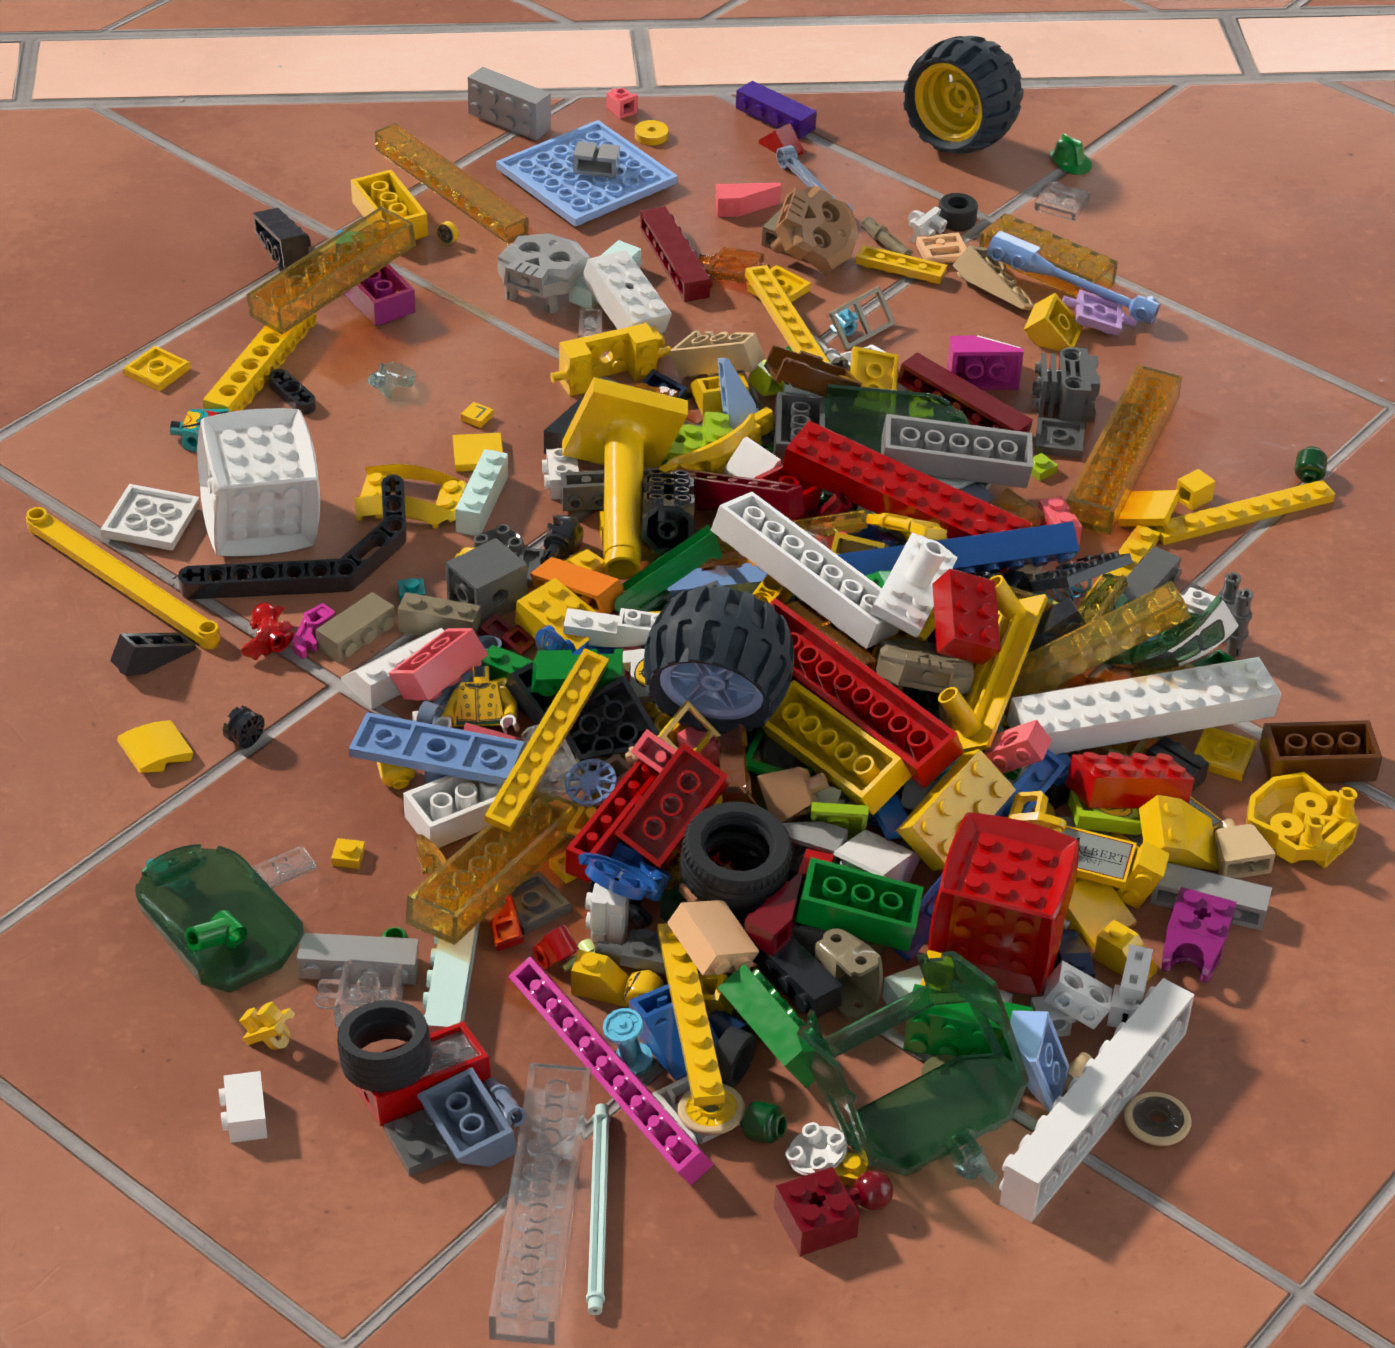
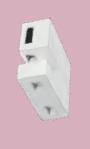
M1130 944L1121 986L1115 984L1107 1026L1117 1028L1121 1022L1126 1023L1134 1006L1143 1003L1153 949Z

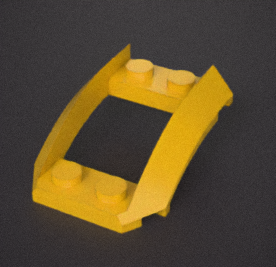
M386 464L364 467L367 477L360 497L354 498L357 521H361L363 516L375 515L376 519L383 518L381 482L385 476L391 474L398 475L402 479L422 480L441 485L436 504L405 496L406 519L431 524L433 529L438 528L439 524L445 520H449L450 523L456 520L455 509L467 486L465 481L440 471L409 464Z

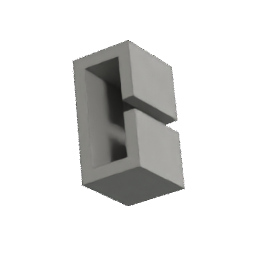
M577 142L573 154L574 174L616 178L620 166V145L601 144L600 147H597V143Z

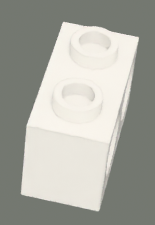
M1062 960L1046 979L1043 1001L1088 1027L1095 1029L1110 1011L1112 988Z

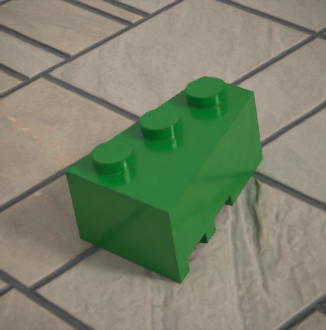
M589 649L598 654V649ZM615 649L614 654H599L609 658V665L593 692L622 677L623 649ZM572 650L538 651L533 663L531 692H536L543 696L557 695L581 654L572 655Z

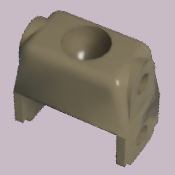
M843 929L828 930L824 934L823 939L816 943L815 958L843 985L842 1006L835 1010L847 1021L849 1019L859 1020L873 1012L875 1004L879 1001L883 984L881 956L867 943ZM858 1003L861 1004L863 1007L860 1009H856L852 1005Z

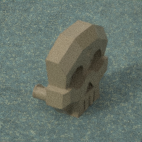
M907 638L882 640L878 643L875 656L877 662L876 672L902 693L904 686L941 693L949 687H956L960 693H970L974 677V668L971 662L938 654L937 645L932 642ZM939 702L937 712L940 717L944 718L945 710Z

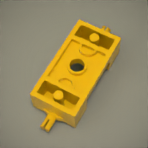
M647 323L560 342L559 371L550 373L552 383L560 381L569 396L586 393L593 377L599 378L628 371L634 381L646 379L652 369L657 371L659 358L671 356L669 352L671 347L667 346L657 349L658 338ZM609 351L607 356L600 358L604 352Z

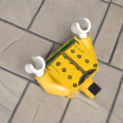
M489 666L473 667V682L460 683L459 687L453 691L447 701L443 714L435 722V725L452 728L453 722L454 726L464 727L465 723L478 726H501L505 734H507V728L510 725H513L516 732L520 730L517 722V702L509 689L503 686L501 682H489Z

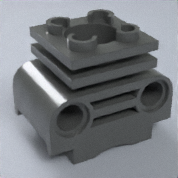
M1065 348L1060 352L1058 369H1056V356L1053 353L1050 354L1049 369H1047L1046 353H1041L1040 362L1035 364V373L1038 374L1037 381H1033L1032 395L1037 397L1033 401V409L1037 410L1038 417H1043L1046 404L1047 418H1053L1054 404H1056L1057 419L1085 422V429L1086 422H1095L1096 409L1092 401L1096 400L1100 390V376L1096 371L1098 356L1088 355V348Z

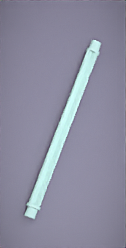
M603 1103L595 1106V1114L592 1116L594 1127L588 1294L586 1295L588 1313L591 1315H600L603 1303L605 1302L604 1271L608 1141L611 1117L608 1105Z

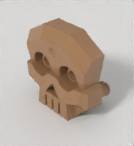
M816 185L804 190L795 188L786 196L775 228L779 237L772 241L771 249L777 254L785 250V252L799 260L804 258L826 275L844 264L852 256L859 235L852 209L846 202L832 198V194Z

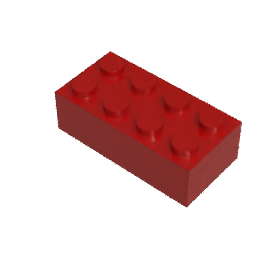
M683 742L614 834L657 867L665 870L682 848L685 829L690 824V821L704 809L713 806L733 779Z
M1084 752L1083 755H1072L1066 786L1089 808L1139 809L1157 795L1182 799L1189 804L1194 778L1168 754L1159 753L1157 756H1147L1141 753H1133L1132 756H1123L1114 752L1108 753V755Z

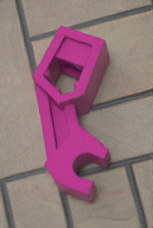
M324 603L303 613V620L294 639H292L294 653L302 659L307 657L306 648L314 652L318 650L317 641L314 638L316 637V629L336 616V612Z

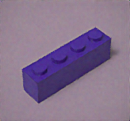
M754 81L736 90V109L778 129L790 123L799 139L816 129L817 111Z

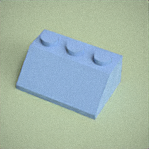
M1013 1011L1010 1023H1007L1005 1026V1039L1009 1041L1012 1047L1013 1058L1019 1064L1020 1075L1024 1077L1028 1089L1050 1113L1057 1097L1063 1096L1069 1071L1067 1058L1048 1012Z

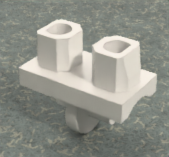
M935 206L926 214L917 210L911 212L908 216V225L914 229V234L909 238V241L916 243V237L935 235V232L939 234L944 232L947 221L939 216L941 209Z

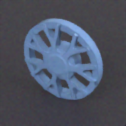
M587 759L578 762L569 770L565 779V789L569 798L574 803L584 807L601 805L617 786V776L610 764L599 759ZM590 765H597L596 771H589ZM580 769L585 771L582 776L576 774ZM606 769L610 772V774L604 777L599 775ZM579 781L580 785L570 787V782ZM603 782L612 784L609 790L602 788ZM582 790L585 795L582 799H579L576 795ZM599 792L601 797L592 800L591 794Z

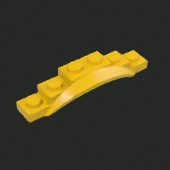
M765 407L756 413L749 414L741 425L727 435L697 450L674 457L659 467V469L663 470L664 473H669L677 468L724 474L725 466L743 438L748 437L757 444L762 445L761 437L774 430L773 411Z

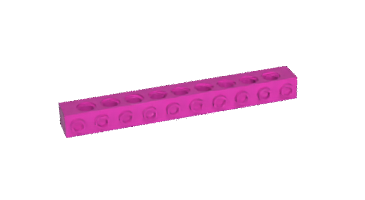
M529 957L508 976L682 1178L692 1186L714 1165L536 961Z

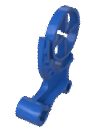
M623 840L618 841L611 857L595 853H583L578 857L580 864L587 865L585 873L591 880L603 888L629 899L642 900L645 896L648 899L659 901L671 878L670 873L650 865L642 854Z

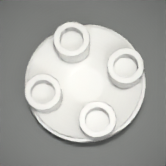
M814 1122L808 1123L803 1127L802 1133L792 1141L786 1151V1157L791 1168L804 1176L830 1167L835 1169L846 1155L847 1141L844 1134L836 1128L819 1126Z

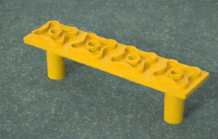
M1002 575L990 578V580L995 581L1001 651L984 665H976L970 693H965L963 697L956 687H949L942 691L938 697V701L953 721L951 729L958 734L964 753L978 749L985 750L991 747L1048 600L1045 594L1018 600Z

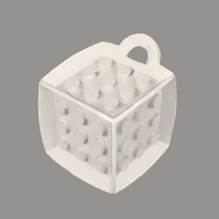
M288 408L249 409L203 418L200 423L197 445L198 474L204 520L215 554L218 556H258L313 546L316 541L320 518V489L314 446L301 411Z

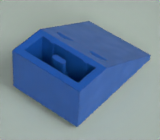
M667 984L629 1000V1009L638 1012L643 1021V1031L639 1036L641 1041L650 1048L652 1054L674 1080L687 1076L669 985ZM709 1022L715 1048L719 1039Z

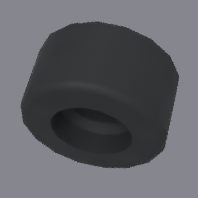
M950 193L940 199L938 208L941 211L939 216L947 221L946 229L965 231L975 226L978 204L973 197L963 193Z

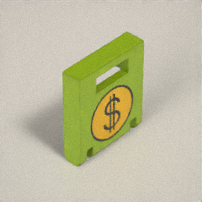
M1072 790L1070 791L1068 804L1077 828L1130 835L1142 834L1140 815L1137 809L1090 808L1091 811H1087L1088 806Z

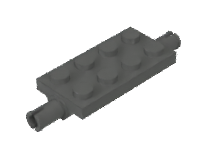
M632 929L627 943L623 945L600 940L597 942L595 953L608 956L614 962H620L621 966L666 974L658 934L650 930ZM725 973V974H726V976L729 978L733 973ZM761 973L769 981V977Z

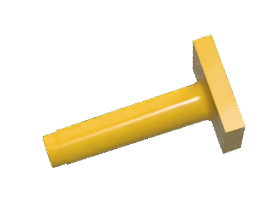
M593 377L562 440V455L604 465V569L609 576L619 580H626L640 571L642 557L643 469L661 466L688 416V400Z

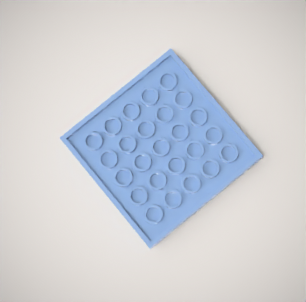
M599 120L496 161V169L575 227L678 183V176ZM577 142L597 143V147H600L601 144L620 145V166L616 178L574 174L573 154Z

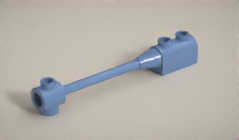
M999 231L989 244L987 256L995 261H1001L1012 266L1014 269H1020L1027 273L1052 275L1129 308L1130 316L1134 317L1137 321H1143L1152 325L1157 317L1161 304L1154 297L1138 295L1134 299H1130L1056 268L1055 265L1039 255L1040 247L1002 231Z

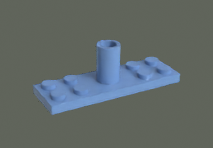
M367 712L349 747V757L423 770L425 772V784L449 775L503 785L525 749V742Z

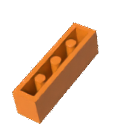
M553 557L530 573L535 589L556 578L597 613L610 614L615 610V599L623 593V585L619 579Z

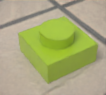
M1040 453L1033 457L1031 475L1038 481L1057 473L1058 464L1046 455Z

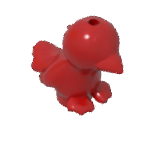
M260 603L255 606L252 611L250 626H252L253 630H258L256 637L241 649V653L245 657L257 660L261 654L265 656L272 651L279 653L290 644L292 639H294V632L286 631L290 630L292 625L289 621L278 622V618L285 607L273 606L269 603Z

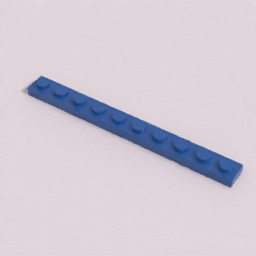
M1048 749L1042 761L1031 764L1013 786L1016 789L1015 792L995 815L1008 818L1017 793L1042 791L1045 794L1067 765ZM1037 801L1026 802L1021 813H1029L1037 804ZM942 875L921 899L917 927L908 952L892 948L906 962L912 960L929 939L932 914L940 889Z

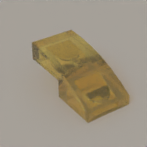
M422 834L416 835L417 857L422 873L434 872L440 892L451 890V870L444 855L427 837Z

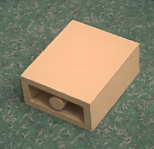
M722 900L681 903L667 922L702 975L734 973L743 964L750 968L752 961L759 953V950L730 908Z

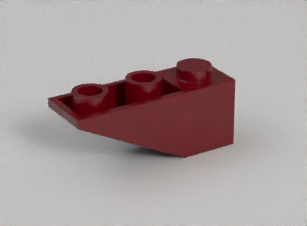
M798 873L790 881H786L778 892L773 896H769L764 904L755 912H751L745 920V932L754 945L771 956H774L791 941L802 891L801 873Z

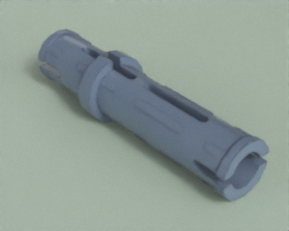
M493 1077L485 1080L483 1083L484 1087L508 1124H513L514 1127L522 1125L526 1120V1113L513 1099L510 1089Z

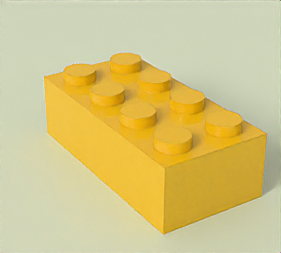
M392 170L351 180L352 203L387 247L397 246L400 243L415 241L428 236L427 213Z
M554 578L517 600L515 623L519 624L534 639L540 629L551 625L564 640H570L577 650L589 641V637L563 634L567 608L590 612L596 611L559 580Z
M980 749L963 753L896 831L932 871L944 869L951 843L965 814L971 812L995 815L1016 789Z

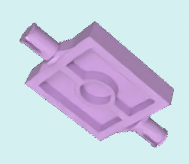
M1079 290L1076 299L1065 295L1062 299L1066 306L1074 308L1076 312L1075 322L1084 327L1095 328L1106 334L1118 336L1122 329V324L1133 328L1137 324L1135 318L1124 314L1121 304L1102 296Z

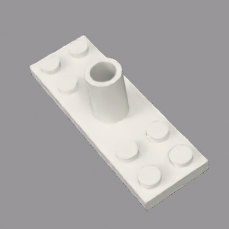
M912 532L870 613L917 638L934 606L932 583L949 568L952 569L958 557L953 555L939 542Z

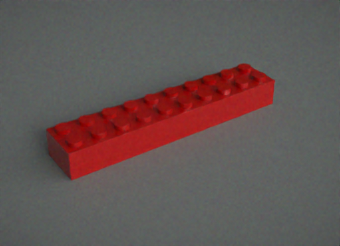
M811 421L807 422L785 451L783 471L813 485H817L830 493L842 492L852 503L876 514L891 513L938 523L942 529L947 530L946 536L948 539L1030 527L1031 522ZM1001 568L999 571L1004 573L1007 568Z
M775 598L770 602L774 606L775 611L786 619L792 635L794 668L791 682L795 680L899 756L910 772L911 780L925 789L964 753L958 734L778 599Z

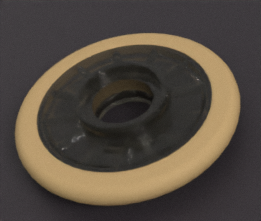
M1142 1093L1134 1097L1125 1109L1124 1119L1130 1132L1139 1140L1151 1145L1168 1146L1178 1143L1187 1136L1191 1128V1116L1188 1109L1177 1098L1165 1093ZM1160 1115L1166 1121L1157 1123L1151 1120L1150 1116Z

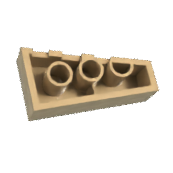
M693 331L669 351L678 376H689L690 378L700 374L712 376L719 373L718 358H728L736 371L744 370V372H751L757 369V365L765 359L756 333L735 332L730 336L728 332H721L714 336L713 331H706L704 335H701L700 331Z

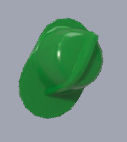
M1062 134L1060 140L1056 142L1055 148L1050 152L1051 159L1067 173L1075 175L1088 173L1092 169V162L1085 155L1082 142Z

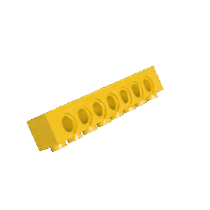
M289 297L204 397L203 408L228 409L229 412L244 410L252 402L253 397L258 391L262 390L270 372L284 363L290 352L294 351L300 340L304 339L309 329L316 324L317 314L315 313L314 303Z

